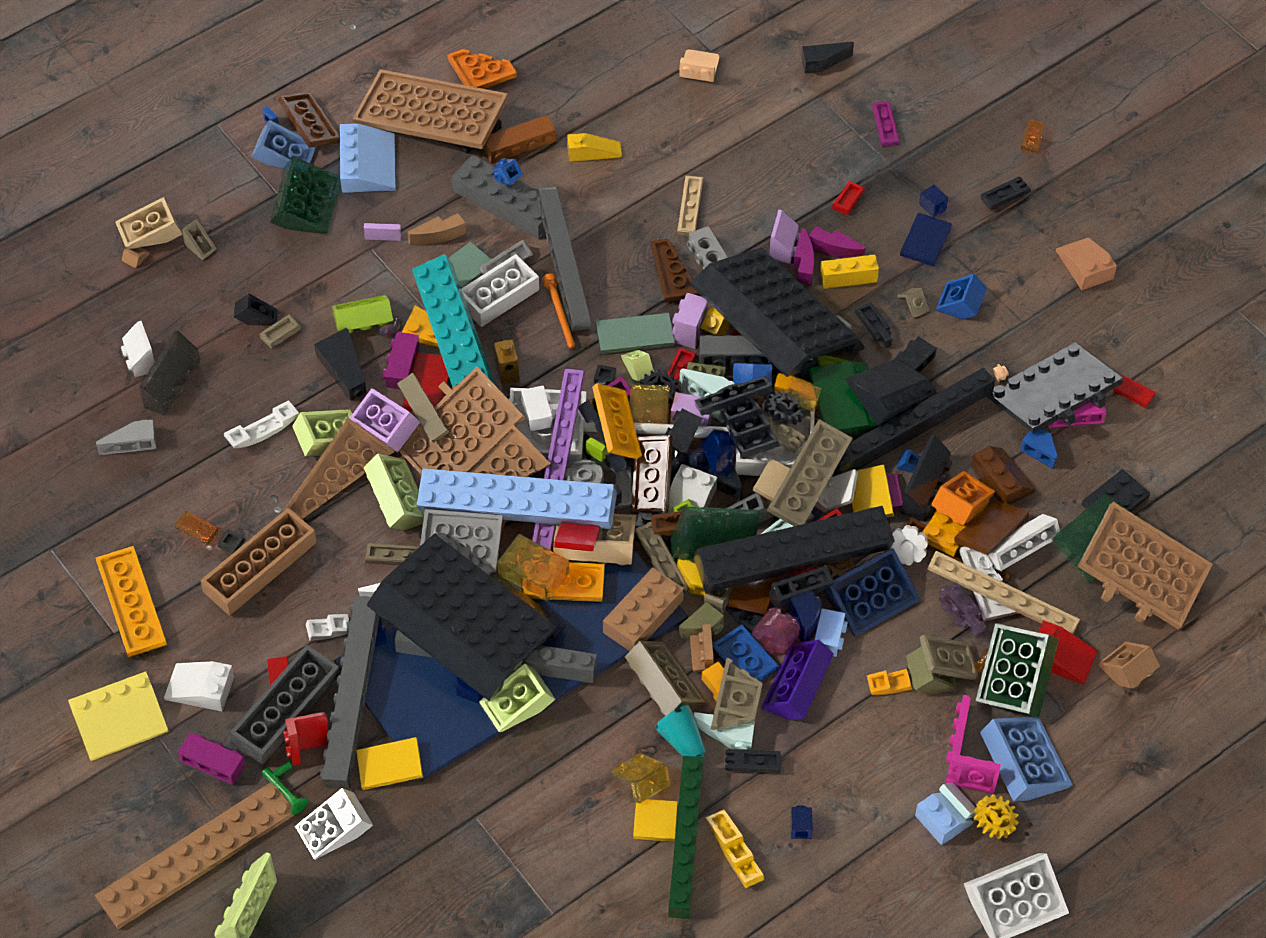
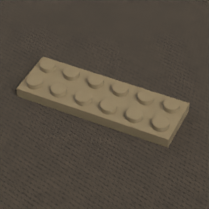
M819 419L767 511L792 526L805 524L850 444L852 437Z

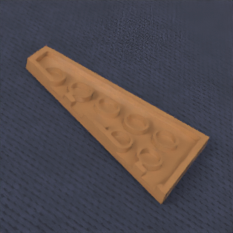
M347 418L283 511L289 508L301 519L305 518L365 474L364 467L378 453L389 456L394 451L350 418Z
M512 423L462 472L529 477L552 464Z

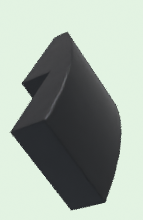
M730 606L725 607L726 611L753 635H756L769 624L768 619L760 613Z

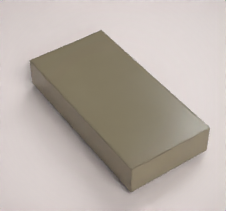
M287 315L261 332L260 338L272 349L301 330V327L290 315Z

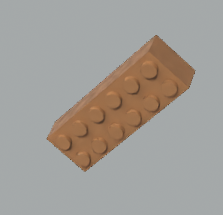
M287 508L200 580L203 593L231 616L317 543L315 530Z

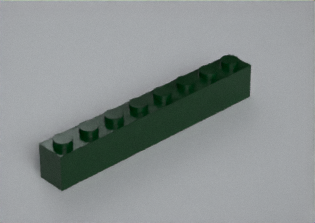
M683 756L668 908L669 918L689 919L704 757Z

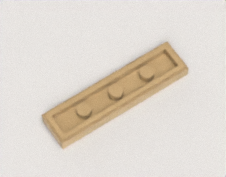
M685 176L677 235L689 236V233L696 231L703 177Z

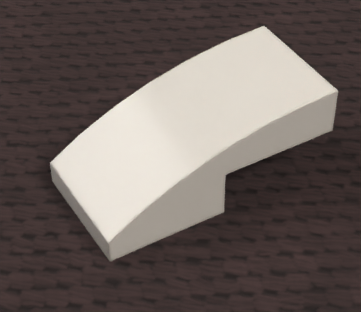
M348 614L328 615L327 619L307 620L306 628L309 641L330 639L348 634Z

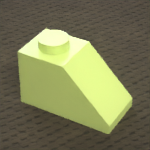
M636 350L621 355L632 379L640 382V379H644L645 374L650 376V371L654 372L648 353Z

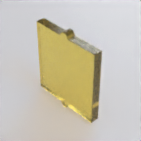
M792 378L787 393L793 399H798V407L814 411L821 388ZM785 395V402H789L787 395Z

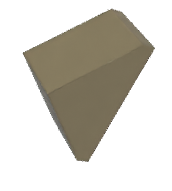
M197 219L182 229L185 246L202 260L217 250Z
M732 587L705 593L704 603L708 602L723 615Z

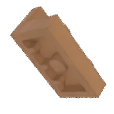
M705 624L702 625V632H699L698 635L690 636L693 672H702L713 665L711 625Z

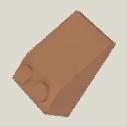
M1090 238L1056 248V252L1081 290L1114 279L1117 265L1110 254Z

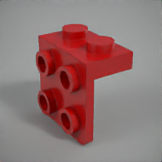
M322 712L285 719L287 730L283 731L285 743H289V746H285L287 758L292 759L293 766L301 765L300 750L329 744L327 742L328 722L326 713Z

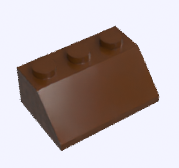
M988 446L973 454L972 469L985 485L995 490L994 496L998 501L1011 505L1036 492L1034 486L1003 448Z

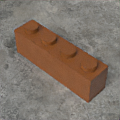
M548 115L490 134L483 150L492 164L503 158L517 156L523 152L555 142L556 129Z

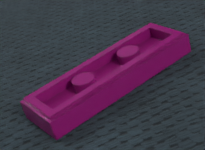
M890 101L872 103L881 146L899 145V137Z

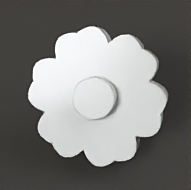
M906 525L903 529L897 528L892 533L895 542L890 549L894 548L902 564L911 565L913 561L921 562L922 558L926 556L928 540L926 534L923 532L919 533L916 526Z

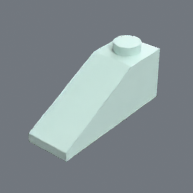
M694 712V719L698 729L730 749L751 750L755 721L754 723L711 730L713 715Z

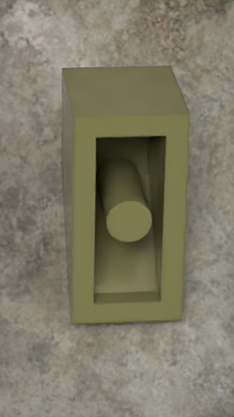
M706 602L679 626V637L684 639L690 638L691 635H698L699 632H702V625L705 624L711 625L712 637L723 629L724 615Z

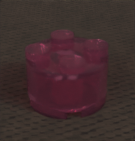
M778 608L769 609L752 631L753 636L764 645V649L770 654L774 652L780 654L787 652L800 635L798 633L800 626L796 620L788 613L786 615L781 614V610Z

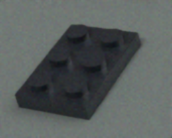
M1122 469L1087 496L1081 505L1102 521L1112 502L1131 512L1149 498L1150 492Z

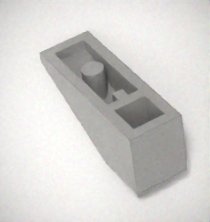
M153 420L132 422L96 441L99 455L157 449L156 430Z

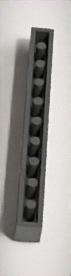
M355 596L354 603L350 605V615L352 616L351 621L347 622L348 638L344 639L343 645L345 655L341 657L340 661L342 672L337 677V686L339 688L338 693L334 694L335 711H332L330 716L332 727L327 733V742L329 744L328 749L325 748L324 750L325 766L321 768L320 779L323 780L325 787L350 789L380 619V616L367 606L371 598L368 596Z
M397 630L395 637L396 652L433 658ZM541 645L516 670L526 663L534 668L539 675L593 683L597 668V654Z

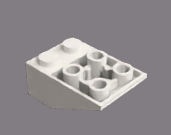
M342 788L295 827L313 858L317 859L358 838L372 827L373 824L356 795Z

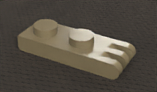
M765 411L763 416L770 423L771 431L778 439L779 444L795 453L798 450L797 448H800L802 443L807 441V438L792 427L787 426L784 422L779 424V420L772 421L773 417H768V412Z

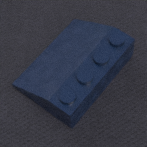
M894 548L886 550L834 578V584L823 590L833 609L837 612L845 613L844 621L848 622L847 627L854 637L921 601Z

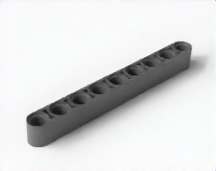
M556 186L537 188V201L571 332L589 330L591 328L590 315Z

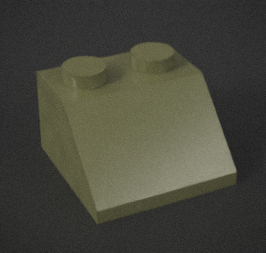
M922 646L906 655L908 669L913 680L912 685L916 691L932 695L958 690L955 677L929 672Z

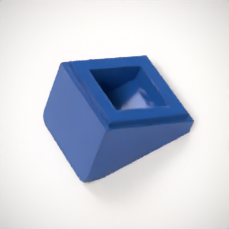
M908 449L900 454L896 468L914 473L921 457Z

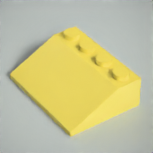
M146 671L68 700L90 761L169 732Z

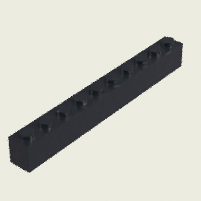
M983 367L852 441L833 472L834 477L851 470H859L992 394L994 391V378Z

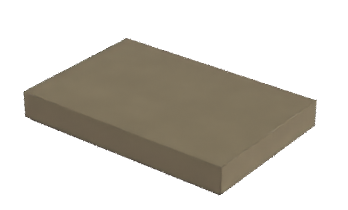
M926 634L919 637L929 672L973 681L979 677L969 643Z

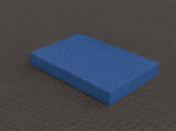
M740 625L712 644L713 652L724 664L726 659L730 658L736 667L740 670L743 668L751 677L756 678L760 682L779 670V665L743 625Z

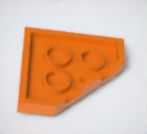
M461 49L447 55L448 61L463 85L486 89L517 77V72L509 60L502 59L500 61L493 59V56L481 53L479 55L472 54L466 49Z

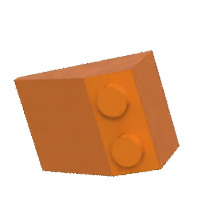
M962 471L940 487L931 505L939 513L946 514L955 523L964 526L994 495L995 490Z

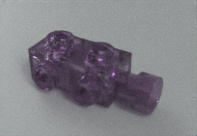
M957 583L951 586L946 585L939 591L941 596L938 600L942 604L941 607L954 617L956 625L963 627V629L969 626L970 632L976 638L986 632L988 627L983 621L978 620L982 611Z

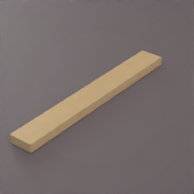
M935 551L927 568L1041 624L1045 620L1061 626L1074 634L1079 623V618L938 551Z

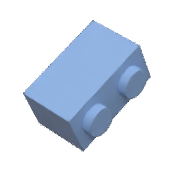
M822 609L815 640H820L834 653L833 656L837 657L838 649L842 650L844 638H841V634L846 633L848 622L844 621L845 613Z

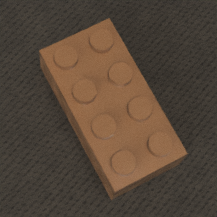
M652 567L603 620V633L630 651L639 641H647L683 602L684 588Z

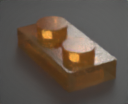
M1028 119L1021 150L1038 153L1045 122Z
M185 511L175 523L177 530L205 545H208L219 532L218 527L188 511Z

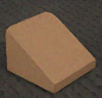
M141 247L126 248L123 252L122 261L136 268L149 255V252Z

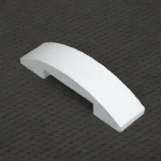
M287 401L273 408L272 414L245 428L239 425L225 432L224 436L233 448L247 447L261 442L284 429L299 416V412L290 401Z

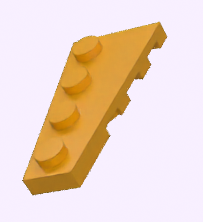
M415 305L402 332L419 335L420 343L439 348L427 312Z

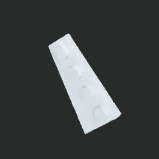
M961 547L960 554L965 565L1002 582L1003 579L999 573H996L992 567V562L986 554L968 547ZM974 592L984 621L1020 614Z

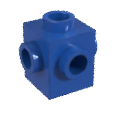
M503 158L496 163L497 166L492 168L495 180L500 184H508V186L517 182V179L523 175L515 159L506 160V158Z

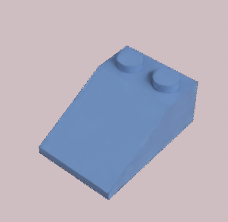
M269 120L261 131L251 157L269 166L306 173L316 147L309 148L301 136Z

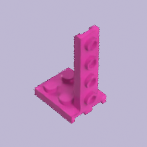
M963 695L962 702H957L955 714H959V717L954 718L952 730H956L955 735L951 734L949 746L953 748L952 751L948 750L946 763H949L945 784L954 783L955 786L994 794L1001 764L960 755L971 700L968 695Z

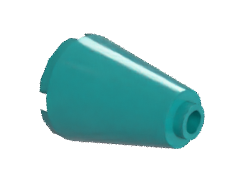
M689 705L680 707L681 712L672 711L657 722L658 726H655L656 731L682 757H704L706 750Z

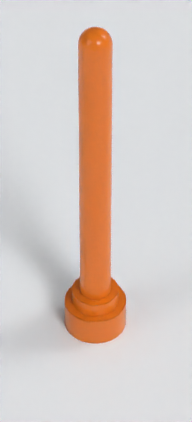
M553 273L546 274L542 278L544 287L550 291L567 345L570 349L575 348V342L556 289L558 284L557 277Z

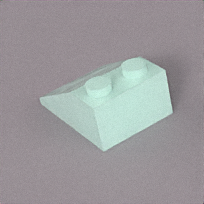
M683 368L680 370L679 393L704 397L716 393L728 385L735 384L721 376ZM721 410L712 413L714 418L721 423L724 422Z

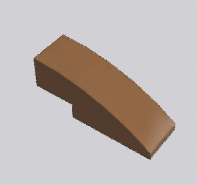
M458 213L443 221L438 216L408 231V242L410 245H431L453 240L466 234V223Z

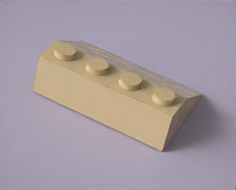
M614 514L612 529L600 528V534L593 552L554 547L553 559L561 561L577 560L579 562L591 561L601 564H632L636 515ZM556 524V529H555L554 541H555L556 535H557L558 530H559V527H560V525H557V524Z

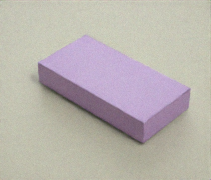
M364 223L365 240L401 241V225Z

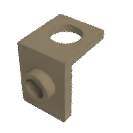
M912 288L897 295L898 298H906L913 318L930 311L922 288Z

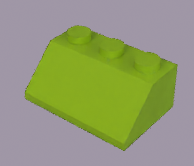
M386 295L331 306L338 332L347 328L349 333H352L353 329L367 330L371 329V325L386 326L390 324V321H393L390 301Z

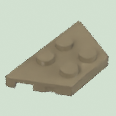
M730 658L726 659L711 730L754 723L762 683L756 678L751 677L743 668L740 670L736 667Z

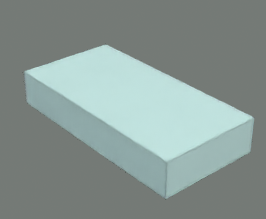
M954 783L943 784L940 787V792L965 819L974 818L977 815L974 813L976 807Z

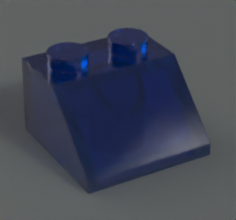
M812 590L790 598L788 619L800 642L811 641L818 627L822 604L818 596L815 597Z

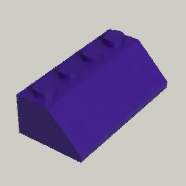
M820 640L792 643L761 708L788 720L804 719L816 696L819 685L823 681L825 672L830 666L834 653Z

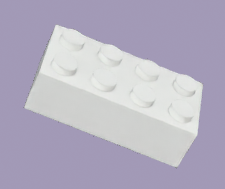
M516 254L462 288L471 317L483 327L539 291V276Z

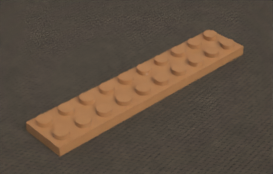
M270 782L95 894V897L116 928L120 929L295 816L291 814L292 806L278 788Z

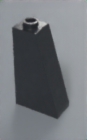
M347 328L314 344L316 356L350 401L366 393L365 380Z

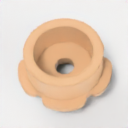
M997 364V367L993 368L998 382L1006 381V377L1009 376L1006 367H1001L1000 364Z

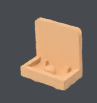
M690 49L686 50L684 58L680 60L679 77L714 82L719 55Z

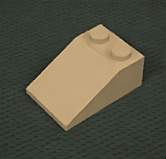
M164 197L115 221L127 249L167 243L183 235L175 215Z

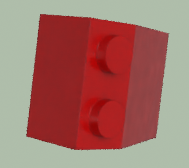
M1043 620L1038 633L1048 634L1059 639L1051 673L1084 685L1097 650L1065 628Z

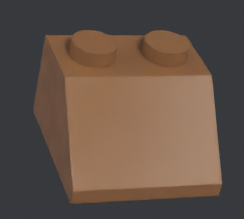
M1131 642L1123 643L1098 663V666L1119 686L1131 689L1137 687L1143 679L1151 676L1160 667L1151 646Z

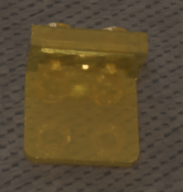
M636 754L630 760L618 764L617 767L611 770L613 776L631 783L634 801L639 804L671 786L667 765L644 754Z

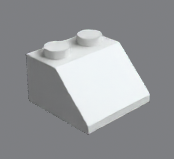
M138 321L122 338L124 346H121L123 356L129 359L126 361L128 370L133 371L135 377L157 371L152 349L142 321Z

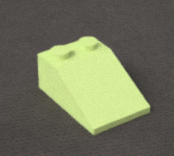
M351 410L300 412L292 427L304 455H322L345 420L351 417Z
M525 663L504 681L503 689L490 702L486 698L479 702L497 730L501 733L540 713L556 699L538 672Z

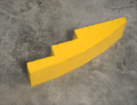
M721 810L706 817L714 837L744 887L747 888L763 881L764 874L755 863L753 854L743 841L742 834L726 811Z

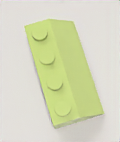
M378 453L364 467V470L378 499L380 508L385 515L387 524L390 528L407 530L423 524L424 513H421L417 507L419 490L406 461Z

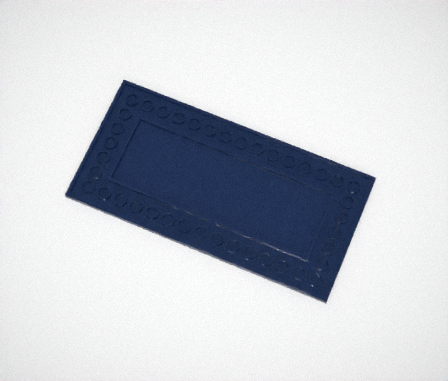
M553 541L551 555L533 553L531 546L498 564L497 573L503 577L506 570L518 569L519 573L522 574L524 585L526 561L601 563L553 559ZM634 549L632 564H605L602 602L532 599L566 625V628L556 638L551 639L549 637L542 646L597 654L595 676L625 658L629 650L603 633V620L650 571V568ZM679 605L647 641H654L682 624L689 616ZM392 626L376 636L365 705L392 742L417 738L423 777L419 779L422 781L497 736L500 732L479 702L484 697L436 659L396 652L395 637L397 629ZM345 654L334 660L341 672L340 661L341 657H344ZM540 675L555 699L584 683Z

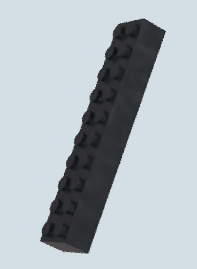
M882 505L699 548L694 555V560L704 592L710 593L889 550L895 540Z

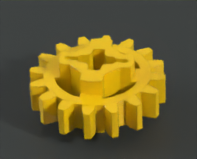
M992 794L990 798L985 796L977 803V807L974 809V813L977 815L974 817V820L979 821L977 827L984 828L983 834L989 832L990 838L996 835L997 839H1001L1002 836L1007 838L1016 830L1019 822L1015 819L1018 817V814L1013 813L1015 806L1010 807L1009 800L1004 802L1002 796L996 799V796Z

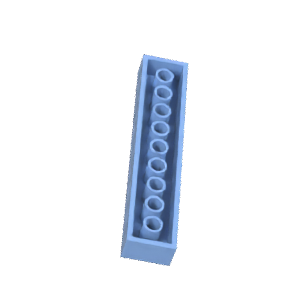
M423 469L417 507L421 513H425V509L493 514L503 515V520L561 525V522L612 529L617 491L612 484Z

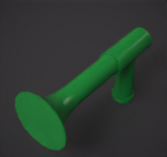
M285 762L284 765L274 772L270 768H265L262 771V775L275 785L291 803V814L301 813L306 808L308 799L305 797L297 798L279 779L281 775L293 769L290 762Z

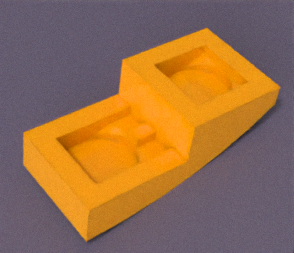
M907 669L889 674L885 670L867 675L872 695L893 694L912 690Z

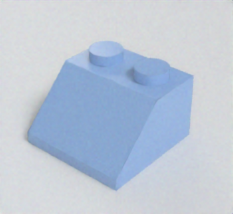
M941 792L933 793L917 804L915 816L941 846L974 823L971 818L965 819Z

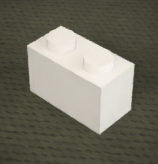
M544 386L521 390V401L530 432L552 427V419H555L554 409L549 407V404H551L549 392L545 393Z

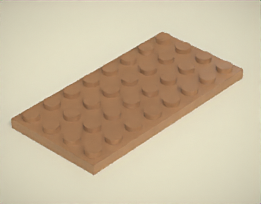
M380 69L355 113L353 123L483 149L509 98L508 93Z

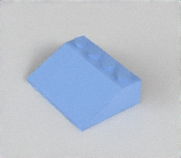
M340 124V181L342 193L396 191L394 133L361 124Z

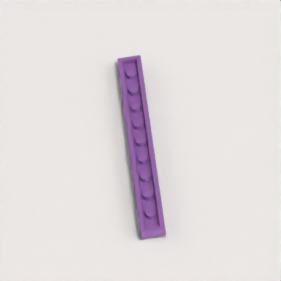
M565 369L548 461L552 465L546 467L544 479L565 480L585 376L583 370ZM535 524L531 545L533 553L551 555L556 524Z

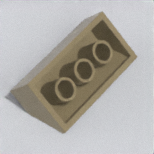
M639 641L625 656L630 668L636 672L639 681L650 692V697L657 702L664 716L674 710L675 712H681L680 707L689 705L691 710H694L705 703L663 642Z

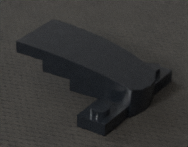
M766 375L745 383L728 385L716 393L694 400L695 406L702 416L721 410L729 434L743 459L779 447L778 439L771 431L770 423L763 416L761 407L753 399L773 392V386Z

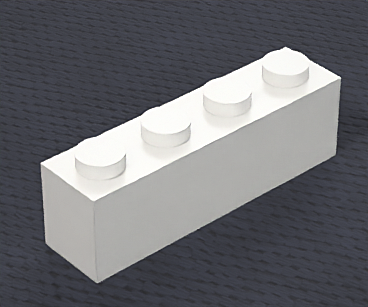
M1042 514L1014 530L987 555L993 564L992 567L1002 571L1062 536L1057 519Z

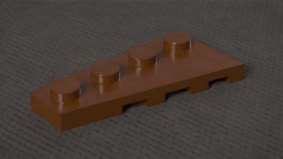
M669 238L651 241V249L664 302L685 299L687 293L701 296L690 285L693 279L687 273L685 265L678 258V254Z

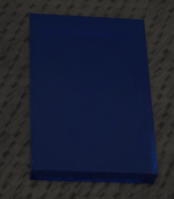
M917 213L900 251V256L934 267L950 232L952 223Z

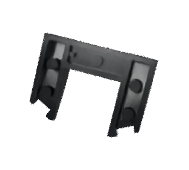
M595 398L588 399L579 406L578 410L586 423H595L596 430L604 438ZM612 453L606 456L615 472L634 467L633 458Z

